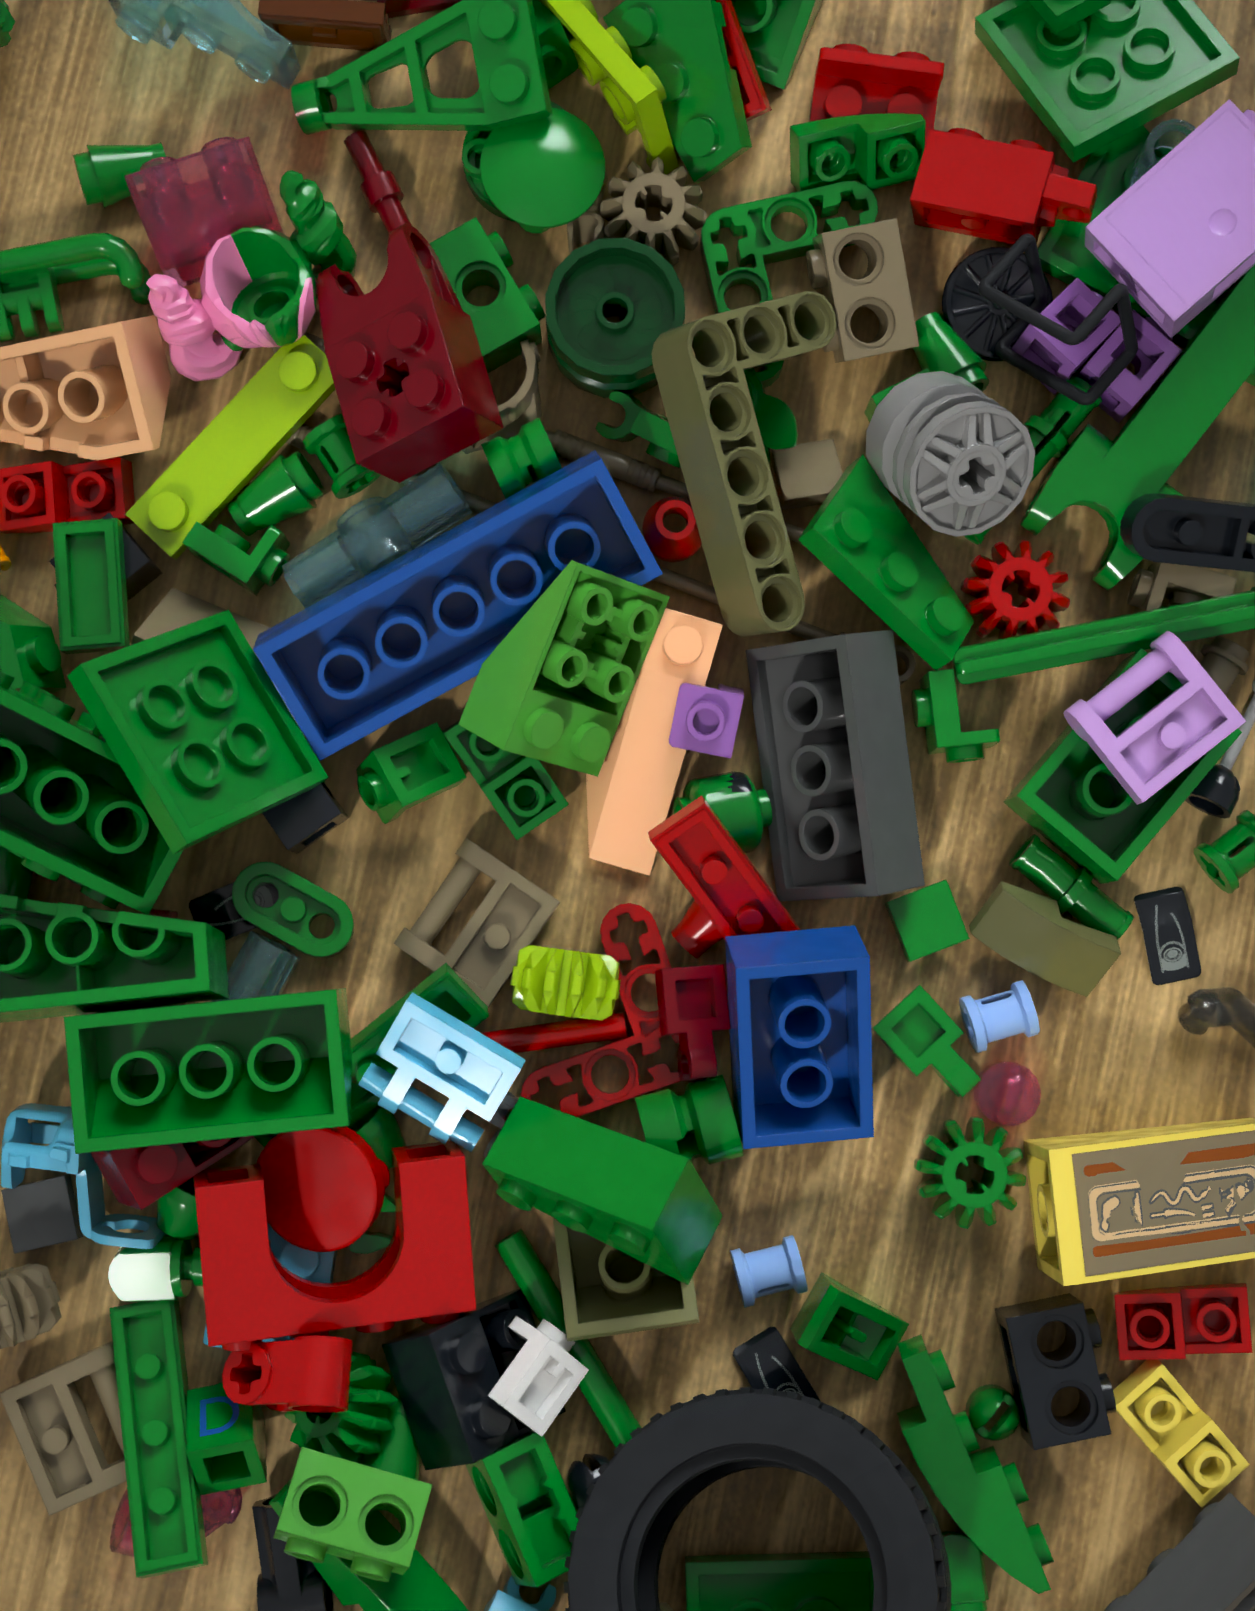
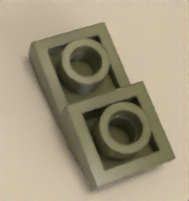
M1003 881L999 883L969 925L970 933L1007 960L1048 982L1085 997L1091 993L1121 955L1116 936L1064 919L1060 915L1057 900Z

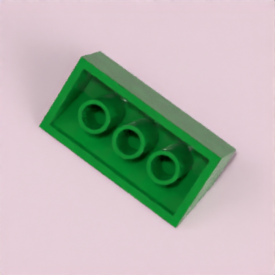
M346 988L64 1017L75 1154L350 1125L352 1048Z

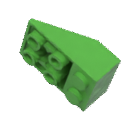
M571 560L482 663L458 725L504 751L598 777L670 597Z

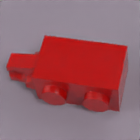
M952 128L948 132L930 129L911 193L910 204L914 224L918 226L1014 244L1022 235L1028 233L1034 236L1037 244L1041 227H1054L1056 219L1090 223L1097 199L1096 184L1069 178V169L1055 165L1054 152L1045 151L1041 145L1035 142L1016 139L1008 144L984 139L979 133L965 128Z

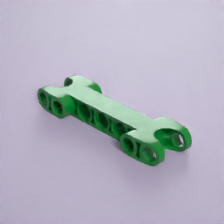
M1255 265L1233 284L1113 441L1089 423L1081 430L1069 445V448L1048 472L1022 518L1020 525L1036 536L1051 519L1059 515L1067 507L1080 505L1097 511L1106 521L1109 530V541L1092 580L1107 591L1121 581L1144 559L1133 554L1123 543L1120 535V526L1125 510L1135 499L1144 494L1160 493L1183 496L1166 483L1255 369Z

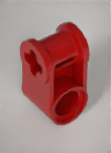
M313 1335L299 1336L286 1341L251 1343L249 1350L232 1351L222 1373L223 1388L227 1397L234 1403L248 1406L266 1405L271 1410L281 1412L337 1413L348 1411L353 1341L342 1337Z

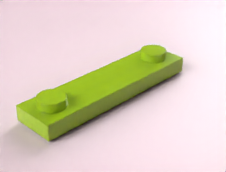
M305 335L293 344L280 347L125 515L171 558L177 560L187 549L182 542L196 521L207 528L335 390L326 354Z

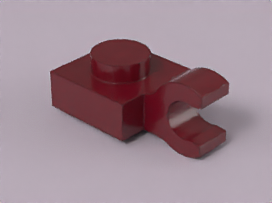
M724 964L662 968L655 971L661 1036L680 1035L677 1054L680 1081L716 1077L717 1059L712 1032L731 1029Z

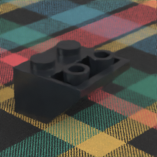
M520 1289L476 1304V1311L461 1312L458 1317L446 1323H425L382 1344L425 1470L476 1463L532 1431V1429L488 1396L526 1343L523 1338L508 1327L515 1316H518L536 1328L528 1302ZM563 1407V1408L561 1409V1411L559 1412V1414H558L557 1416H559V1415H561L562 1413L566 1412L565 1407Z

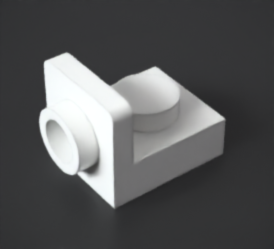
M515 1316L508 1327L523 1338L526 1343L488 1396L543 1437L589 1369L568 1353L575 1342L567 1341L566 1334L543 1319L536 1329L518 1316Z

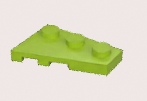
M539 0L561 21L569 44L577 59L578 69L590 85L600 84L601 91L613 111L614 119L624 133L629 135L637 129L641 134L647 154L646 163L650 169L653 160L657 157L663 160L664 174L666 175L679 167L661 104L667 98V95L655 72L648 65L639 69L632 61L631 51L620 32L614 26H610L605 30L598 22L597 12L590 0Z

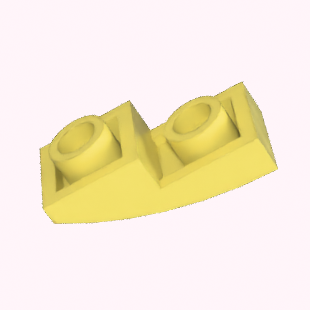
M1146 1360L1113 1390L1116 1412L1201 1508L1250 1465L1215 1422L1198 1407L1159 1360Z

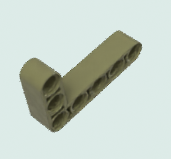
M805 291L706 316L675 327L659 335L654 342L651 353L653 368L721 615L726 626L734 634L742 637L789 631L798 625L805 609L804 593L744 371L820 349L830 343L836 331V314L825 296L815 291Z

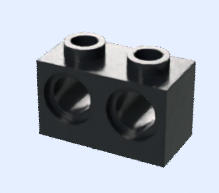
M1070 1293L995 1308L1012 1393L1020 1408L1019 1426L1021 1436L1033 1450L1110 1435L1111 1430L1107 1414L1116 1412V1403L1108 1375L1106 1373L1098 1374L1093 1349L1102 1346V1338L1094 1310L1092 1308L1084 1309L1083 1302ZM1052 1321L1063 1322L1066 1335L1062 1345L1051 1352L1040 1351L1037 1345V1336L1040 1329ZM1064 1387H1077L1079 1403L1076 1409L1066 1416L1053 1415L1051 1402L1057 1391Z

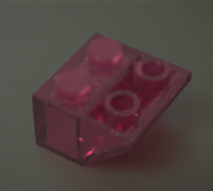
M249 136L238 140L234 137L214 139L206 143L200 152L178 159L173 157L155 158L144 163L140 167V171L124 176L164 275L176 279L178 285L182 287L200 282L205 257L218 239L231 235L242 227L252 226L271 229L286 235L269 181Z

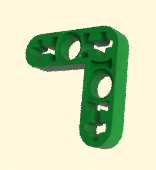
M844 181L725 207L713 212L706 219L701 229L700 252L715 314L730 311L725 303L724 296L732 286L737 284L751 286L757 291L760 303L773 300L765 265L806 256L807 251L815 250L813 238L818 234L816 233L817 214L813 207H821V219L838 214L841 202L849 201L852 210H863L855 226L873 223L878 214V202L874 193L864 184L856 181ZM783 212L797 214L803 219L806 225V232L800 239L795 241L781 240L771 229L772 220ZM836 217L825 220L823 232L854 226H848L845 217ZM721 228H730L733 236L744 237L738 240L736 257L739 267L728 271L729 260L725 246L720 243H712L718 240ZM846 244L844 247L852 246L855 244ZM748 264H752V267H753V268L745 267V266L748 265ZM717 271L726 273L720 276L718 275ZM784 360L765 365L762 372H755L754 368L750 369V371L759 377L764 388H766L779 378Z

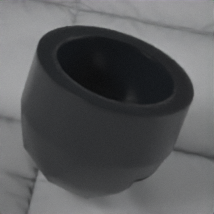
M585 1454L582 1462L574 1461L571 1464L566 1483L569 1494L578 1509L584 1506L588 1498L586 1492L590 1483L595 1484L601 1476L598 1470L604 1463H609L607 1457L598 1454Z

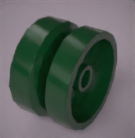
M604 238L592 241L573 250L554 270L545 294L549 349L560 372L579 389L603 398H609L613 391L635 396L658 384L652 363L651 353L653 345L660 334L684 325L685 302L684 289L673 266L653 247L628 238ZM620 316L621 322L613 323L606 318Z

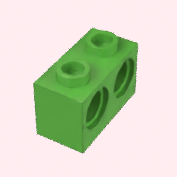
M302 1447L273 1538L285 1541L284 1552L293 1557L310 1562L323 1563L326 1553L352 1560L350 1572L377 1581L389 1582L392 1572L403 1575L410 1567L432 1484ZM311 1492H323L334 1501L336 1505V1518L325 1526L310 1525L300 1514L299 1501ZM378 1510L392 1513L400 1523L401 1534L399 1540L391 1545H379L373 1542L366 1533V1517Z

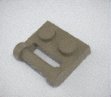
M466 838L455 853L460 857L458 862L411 930L404 927L394 944L434 972L447 963L489 1008L511 976L513 966H516L519 950L533 944L561 902ZM483 872L496 882L445 955L431 944L479 874Z
M113 1341L0 1392V1398L49 1516L127 1481L124 1458L108 1465L74 1381L83 1377L91 1376L124 1456Z

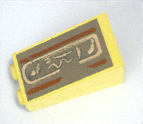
M1255 1118L1023 1140L1037 1267L1061 1285H1079L1255 1258Z

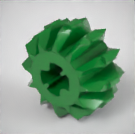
M970 1117L964 1137L957 1122L949 1119L943 1123L944 1132L949 1142L944 1144L930 1134L926 1135L923 1139L926 1147L937 1154L934 1161L925 1158H918L914 1161V1168L916 1170L934 1175V1178L926 1180L917 1186L918 1194L923 1198L940 1194L932 1209V1213L940 1219L948 1216L956 1207V1224L961 1228L968 1229L973 1222L976 1208L983 1223L991 1226L997 1222L992 1203L997 1201L1001 1206L1011 1211L1017 1206L1015 1199L1004 1193L1007 1184L1017 1187L1026 1184L1025 1175L1015 1171H1007L1008 1166L1017 1163L1023 1158V1153L1017 1147H1008L1000 1150L1008 1135V1132L1000 1126L991 1129L984 1137L985 1127L983 1119ZM968 1156H973V1162L983 1167L984 1171L980 1181L974 1178L971 1179L973 1184L971 1188H967L966 1182L956 1177V1169L959 1163L965 1166L969 1165L966 1160Z
M352 1351L348 1411L337 1413L287 1412L284 1416L296 1424L290 1441L298 1444L300 1448L305 1447L360 1464L364 1454L370 1455L371 1453L381 1452L379 1433L395 1429L387 1419L388 1409L399 1401L390 1392H386L392 1375L385 1372L383 1368L376 1367V1360L370 1359V1356Z

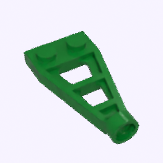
M461 0L333 73L321 78L294 84L291 89L294 113L299 126L306 135L332 128L335 130L492 131L505 126L553 116L532 0ZM466 41L471 43L479 82L477 92L469 98H439L434 96L430 90L426 68L431 57L456 42ZM399 65H407L413 101L406 106L374 108L368 84L370 79ZM331 95H334L337 100V108L335 112H333V107L330 100Z

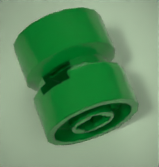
M723 1075L688 1083L684 1095L677 1096L670 1089H665L635 1097L646 1143L689 1158L692 1163L694 1158L701 1157L710 1165L744 1156L733 1107Z

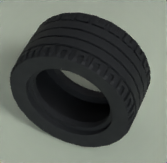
M742 1387L740 1390L730 1391L722 1389L716 1390L715 1394L709 1396L702 1393L694 1396L693 1400L688 1402H679L671 1405V1411L664 1415L657 1413L650 1418L651 1422L643 1428L638 1427L631 1432L632 1439L625 1445L620 1443L613 1451L615 1455L609 1463H604L598 1470L601 1476L597 1479L596 1483H590L586 1492L588 1498L584 1506L579 1507L575 1516L579 1521L576 1531H571L569 1542H572L570 1556H566L565 1567L569 1568L568 1581L564 1582V1593H568L569 1608H565V1611H660L658 1597L660 1560L668 1534L683 1509L702 1490L723 1477L747 1469L776 1467L802 1472L816 1478L827 1486L850 1511L864 1537L871 1559L874 1582L872 1611H951L952 1604L948 1555L938 1521L926 1495L898 1456L873 1432L844 1412L814 1398L801 1396L799 1393L776 1391L766 1387L764 1389Z

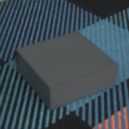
M70 1174L19 1185L15 1189L6 1188L1 1190L14 1254L83 1237Z

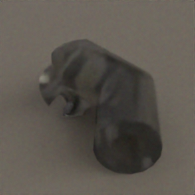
M1231 987L1198 989L1188 996V1002L1179 1008V1022L1189 1033L1202 1035L1209 1027L1231 1026L1255 1048V1005L1240 991Z

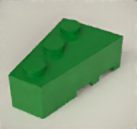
M521 1096L482 1163L498 1184L496 1193L509 1204L525 1211H531L534 1207L554 1217L566 1227L577 1232L586 1233L689 1285L723 1217L689 1158Z

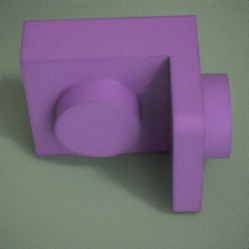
M682 683L679 687L669 744L675 748L731 759L744 699L743 688L718 684V689L691 683Z

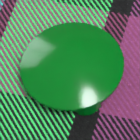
M551 107L553 113L551 117L492 130L485 141L480 158L481 180L490 201L502 214L519 223L525 231L530 233H543L552 227L562 226L576 220L590 209L604 186L605 158L598 138L590 127L577 116Z

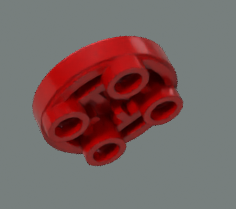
M347 1126L279 1133L264 1147L256 1163L260 1164L264 1179L267 1223L284 1240L299 1248L314 1252L340 1250L358 1240L376 1221L383 1205L385 1190L390 1183V1173L386 1164L377 1158L372 1148L359 1134Z

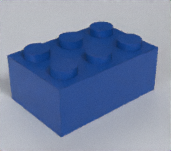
M856 926L725 936L728 1009L731 1028L729 1033L733 1111L743 1149L874 1137L870 956Z

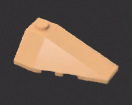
M152 315L0 347V442L24 445L25 449L37 451L54 450L78 454L77 457L97 461L160 448L171 374L156 316Z
M665 608L599 775L597 777L586 774L589 859L650 876L657 849L650 841L648 832L667 818L686 753L685 749L675 748L669 744L679 687L682 683L706 685L723 624Z

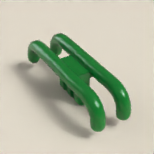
M88 233L1 250L0 342L4 343L15 340L12 316L19 315L21 329L25 338L39 336L40 331L36 311L44 310L45 322L50 333L64 331V321L57 285L107 275H117L121 284L130 289L132 299L138 304L147 305L150 303L148 299L150 289L146 283L151 277L148 268L141 263L137 252L125 240L109 233Z

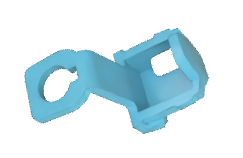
M28 1103L18 1106L9 1114L4 1128L1 1148L2 1188L15 1189L23 1181L26 1168L76 1175L80 1229L87 1238L108 1246L152 1249L166 1235L157 1227L156 1218L133 1214H105L102 1172L91 1153L75 1154L71 1106ZM28 1119L57 1122L60 1125L37 1122L28 1123ZM32 1142V1143L49 1144V1145H47V1146H42V1145H34V1144H30V1143ZM120 1229H138V1230H143V1232H140V1233H123V1232H118V1231H116V1230H120Z

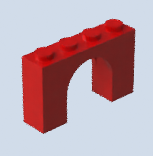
M447 1141L446 1144L436 1142L391 1148L396 1206V1223L391 1242L382 1257L367 1271L352 1279L336 1283H319L303 1279L285 1268L272 1252L268 1238L264 1179L260 1164L203 1170L195 1175L193 1178L208 1347L222 1345V1348L227 1351H245L250 1349L251 1343L262 1342L263 1339L289 1336V1339L292 1340L299 1336H328L329 1330L355 1327L357 1331L362 1333H377L394 1327L395 1321L420 1318L424 1323L443 1324L455 1319L461 1312L476 1311L465 1155L459 1145L453 1141Z

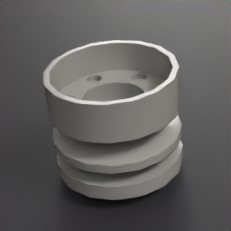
M934 371L916 374L899 383L877 405L866 430L865 455L883 485L934 531L959 537L984 532L1004 521L1022 501L1033 477L1035 449L1028 429L1010 411L1001 407L995 400L988 398L980 389L963 377L944 371Z

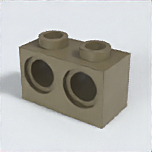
M897 218L825 232L814 237L815 250L806 252L810 283L813 289L822 288L823 296L831 303L836 314L837 324L833 339L828 345L823 347L824 352L833 351L835 363L918 347L919 342ZM846 244L858 245L865 251L868 257L867 271L860 279H852L846 276L840 268L839 254ZM859 307L871 309L879 319L878 334L869 343L861 342L851 331V317Z

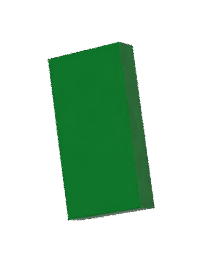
M118 518L52 523L60 651L64 654L116 651L130 646L122 522Z

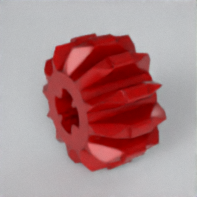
M1022 540L1018 544L1014 556L1004 542H998L991 549L992 560L978 555L972 561L971 567L978 577L965 578L961 583L960 589L967 595L978 598L966 604L965 608L971 617L982 614L986 619L976 630V634L980 638L986 637L995 627L1000 629L999 640L1014 637L1016 634L1019 636L1039 632L1038 629L1045 631L1060 626L1053 612L1065 611L1070 605V599L1064 594L1053 590L1061 587L1068 581V574L1059 571L1049 575L1046 568L1053 562L1055 557L1053 552L1046 551L1035 561L1031 559L1032 545L1030 541ZM1011 582L1019 584V595L1028 597L1018 607L1011 605V594L1002 592Z

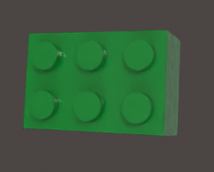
M1141 648L1125 658L1093 696L1148 653ZM1168 671L1105 720L1104 723L1117 737L1182 686V684ZM1068 725L1003 803L1079 867H1084L1093 875V879L1099 884L1118 881L1242 732L1237 728L1145 802L1137 805L1089 744L1080 738L1071 726Z

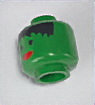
M733 771L690 780L683 790L682 797L674 800V814L702 795L743 852L750 853L754 851L761 842L763 827H768L772 823V808L767 792L764 789L756 790L750 778L742 772Z

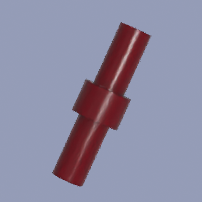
M366 131L352 133L344 140V144L363 181L360 185V191L372 213H379L389 235L392 230L404 223L411 225L400 202L404 194L393 172L385 171Z

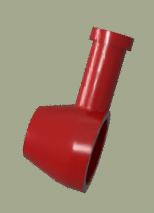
M667 497L656 502L647 511L642 524V535L655 557L667 562H680L692 557L699 550L702 542L689 500L681 497ZM670 514H678L685 519L687 526L681 532H670L663 525V520Z

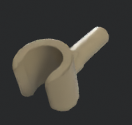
M606 175L603 189L594 204L582 216L567 224L569 254L581 243L605 238L604 220L600 215V205L607 182Z

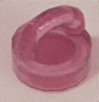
M1000 1061L989 1065L979 1074L981 1081L974 1086V1099L978 1110L985 1118L999 1125L1016 1126L1025 1123L1035 1114L1040 1104L1041 1089L1037 1078L1028 1068L1015 1062Z

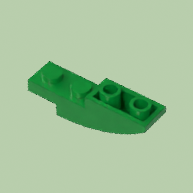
M921 1334L897 1343L903 1364L919 1401V1405L898 1412L897 1415L902 1433L914 1459L934 1494L963 1532L984 1554L1010 1576L1038 1594L1051 1590L1042 1566L1053 1563L1054 1560L1039 1523L1029 1527L1025 1526L1017 1505L1029 1501L1015 1463L1012 1462L1001 1466L994 1446L969 1455L970 1452L980 1449L966 1411L964 1410L953 1414L944 1391L956 1386L941 1349L928 1353Z

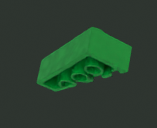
M0 894V1023L229 998L225 933L207 923L125 911H108L61 902L36 901Z

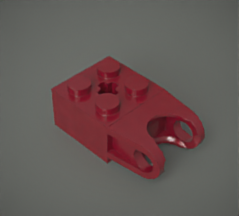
M404 223L390 232L387 246V269L381 282L371 292L364 294L353 276L348 271L339 269L336 264L320 272L316 280L325 353L356 464L398 483L504 428L471 317L463 312L440 260L431 245L416 228L408 223Z

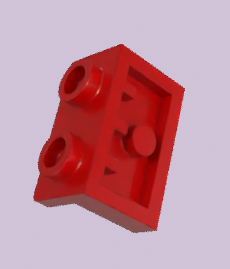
M839 44L833 48L823 47L820 49L815 71L809 122L864 114H921L926 120V145L930 129L934 130L938 90L943 79L945 64L930 61L926 55L917 52H901L890 56L869 53L864 47L855 44Z

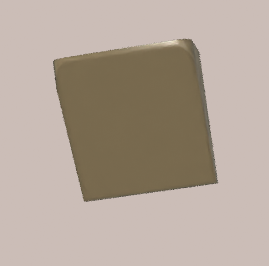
M834 439L801 443L785 450L771 449L781 510L821 505L843 474Z

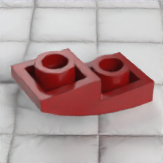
M122 457L66 466L53 461H45L0 469L1 533L53 532L52 523L98 520L107 513H110L114 518H118L122 525L134 524L125 515L135 504L132 462Z
M1246 1283L1178 1286L1114 1293L1119 1360L1186 1359V1354L1253 1353Z

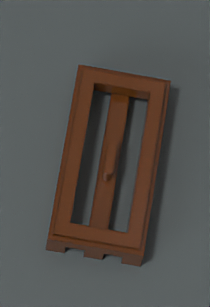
M259 0L258 15L270 43L372 51L391 40L392 30L389 25L388 14H386L385 3L355 0Z

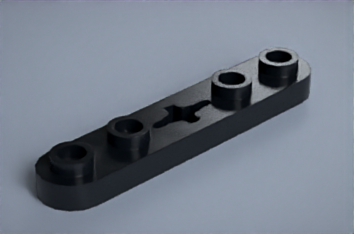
M1153 493L1144 494L1135 499L1124 512L1121 520L1120 535L1124 545L1135 555L1159 563L1255 572V543L1246 540L1247 533L1255 535V504Z

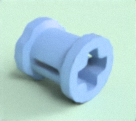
M1023 980L1012 983L1008 991L974 1000L970 995L959 998L964 1027L976 1053L986 1051L988 1043L1021 1033H1024L1027 1037H1032L1040 1032L1037 1012L1031 994Z
M793 1235L783 1237L782 1244L745 1254L740 1248L730 1250L744 1308L754 1306L755 1299L790 1289H794L798 1294L808 1291L801 1257Z

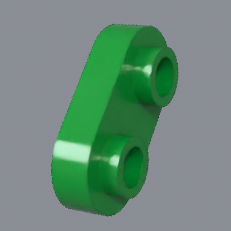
M273 862L251 864L240 872L234 882L232 899L237 912L242 918L304 954L314 958H330L341 953L351 942L354 934V919L346 903L337 896L281 865ZM263 885H272L278 890V900L271 907H260L255 902V893ZM321 915L329 916L335 924L334 931L326 938H317L312 935L310 930L312 921Z

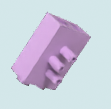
M1230 99L1085 227V247L1120 284L1127 286L1129 294L1170 338L1255 265V112L1247 109L1242 113Z

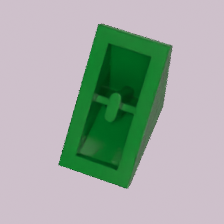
M821 1272L790 1329L797 1343L806 1350L878 1381L909 1323Z

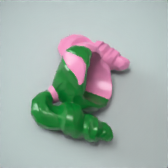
M292 170L285 172L279 186L280 196L287 205L285 211L295 227L291 236L288 237L281 232L252 226L242 227L231 235L218 239L205 257L200 278L202 299H192L188 290L178 285L177 280L170 276L154 274L148 279L146 283L150 289L148 299L153 313L157 317L163 340L169 344L170 360L179 374L195 382L219 379L238 365L243 348H270L293 344L306 333L316 312V299H318L316 280L318 274L336 264L339 269L348 271L354 278L357 254L348 237L343 233V223L333 204L324 201L323 194L316 182L303 179L302 173Z

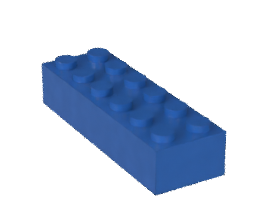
M594 450L260 633L253 650L319 761L477 676L482 663L571 560L641 586L663 573L602 458Z

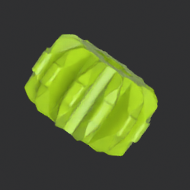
M528 945L519 950L516 966H513L510 984L513 986L512 1003L520 1010L602 1021L612 1016L615 1001L619 997L621 980H618L619 963L609 955Z

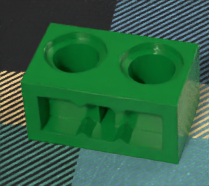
M530 1431L476 1463L466 1464L515 1584L537 1588L569 1571V1568L565 1567L566 1556H570L572 1542H569L571 1531H576L579 1519L575 1517L577 1512L544 1435L541 1437L536 1432Z

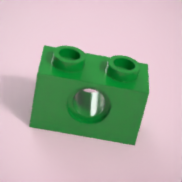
M475 217L429 243L440 260L463 312L471 317L487 373L521 355L522 349L519 341L528 339L529 343L535 342L536 346L542 343L539 321L546 317L544 310L531 287L525 284L518 288L507 268L514 265V262L505 243L496 231L486 235ZM478 286H490L499 292L495 301L486 306H475L466 300L469 292Z

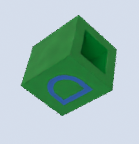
M223 1382L187 1390L186 1454L201 1495L267 1482L265 1418L261 1405L248 1406L234 1403L227 1397L223 1388Z

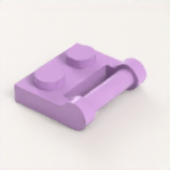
M1170 631L1164 632L1150 644L1151 652L1087 702L1082 699L1077 700L1063 713L1075 733L1089 744L1137 805L1145 802L1246 722L1185 644ZM1169 671L1174 674L1182 686L1116 737L1104 721Z

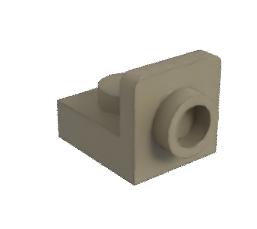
M1153 562L1147 570L1142 568L1138 570L1129 591L1127 604L1135 606L1134 613L1160 608L1163 598L1170 600L1168 606L1231 595L1237 578L1204 567Z

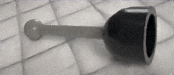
M1255 679L1252 683L1254 695L1243 715L1246 722L1238 728L1242 733L1225 752L1220 764L1213 766L1185 800L1194 808L1215 817L1230 818L1239 800L1240 785L1231 769L1255 722Z

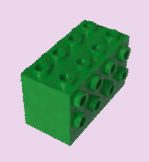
M0 668V846L22 858L20 863L33 872L53 881H58L60 875H63L81 886V893L107 907L116 909L119 902L149 915L184 850L174 855L172 854L89 713L83 711L78 721L72 719L75 708L27 681L23 682L19 691L11 688L10 686L15 678Z

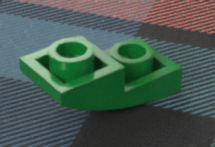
M889 113L834 117L790 126L791 184L797 191H803L839 182L858 180L870 190L914 180L916 179L925 148L926 120L921 114Z
M460 720L442 731L516 840L569 805L539 760L498 748L458 725Z

